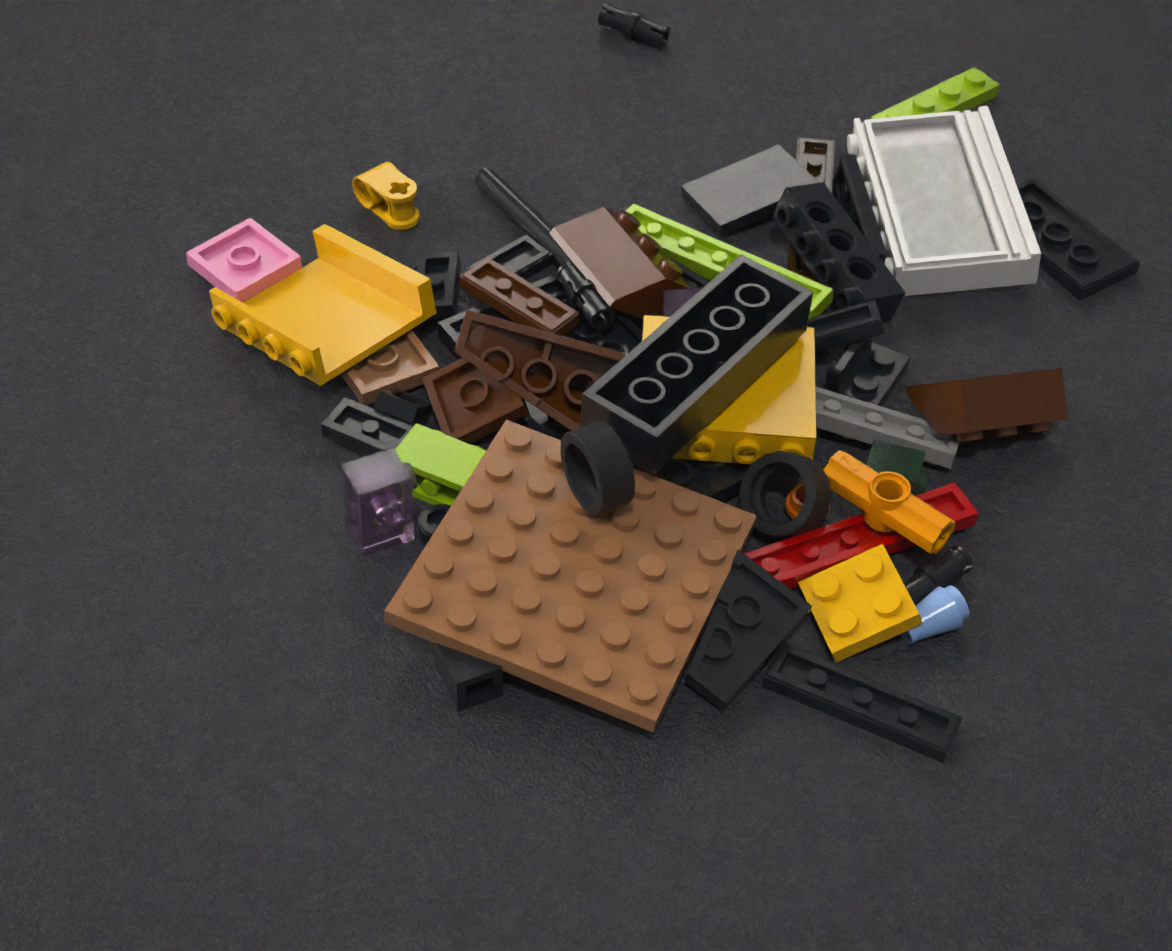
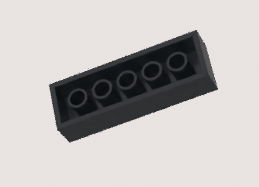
M741 254L582 394L580 427L598 421H603L611 426L620 437L631 463L653 476L807 331L813 292Z

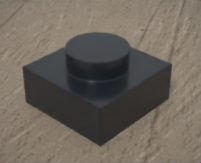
M398 388L381 390L374 406L387 412V415L409 424L428 421L433 409L431 403Z

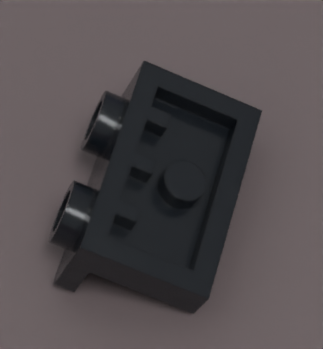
M873 337L846 344L842 358H834L827 371L826 381L830 383L829 391L882 407L906 372L910 357L872 342Z

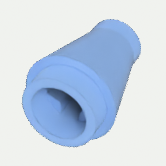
M952 585L945 588L936 587L916 605L923 624L900 635L907 644L911 645L918 640L961 628L963 621L970 616L964 597Z

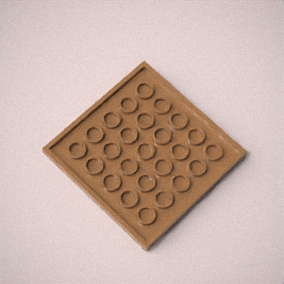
M506 420L384 610V623L433 643H438L502 666L503 671L654 732L714 610L723 584L732 568L731 565L737 550L743 551L754 528L757 515L633 468L635 495L630 504L602 515L593 516L582 508L567 482L560 454L561 440Z

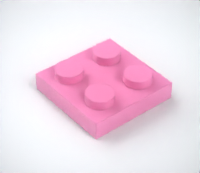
M252 218L246 219L186 252L188 266L213 286L241 302L248 300L302 268L301 256Z

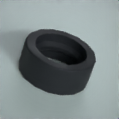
M598 421L564 434L560 448L562 466L567 482L582 508L591 515L597 516L630 504L635 495L633 467L620 437L613 428L603 421Z
M783 451L764 454L753 462L743 476L739 493L741 509L757 515L754 528L761 534L784 539L817 529L828 514L832 497L829 479L819 464L809 457ZM782 469L797 471L804 480L806 491L802 509L794 519L787 522L773 519L767 510L765 500L769 482Z

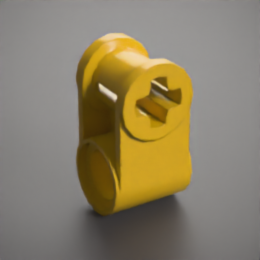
M384 162L353 178V191L360 204L364 208L371 210L389 227L397 230H407L418 224L420 214L414 203V198L417 195V185L413 180L397 170L392 163Z

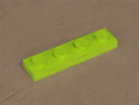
M973 67L872 116L871 119L952 111L964 113V110H970L996 97L1000 84L988 77L984 72Z

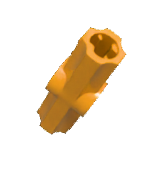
M841 450L829 459L828 464L823 470L829 479L830 489L862 509L865 522L877 531H896L928 553L935 555L945 546L954 531L956 522L911 494V485L903 475L889 471L878 473Z

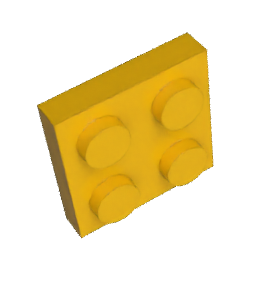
M883 544L798 582L806 602L812 606L811 612L836 663L923 624L920 614Z

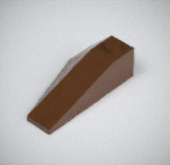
M467 309L454 351L571 431L580 428L582 394L627 355L623 352Z

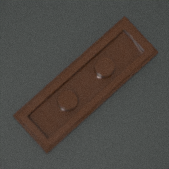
M489 257L484 258L459 276L460 288L518 324L564 336L579 324V312Z

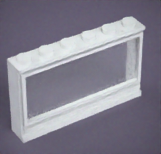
M980 106L978 111L970 112V110H964V113L952 111L864 120V122H861L860 118H854L853 134H848L847 136L848 154L856 155L886 249L887 257L884 264L906 292L904 296L1037 283L1041 251L988 106Z

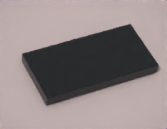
M1035 178L1017 184L1041 251L1039 267L1079 301L1137 273L1140 265L1139 261ZM979 201L976 203L974 213L989 225L982 202Z

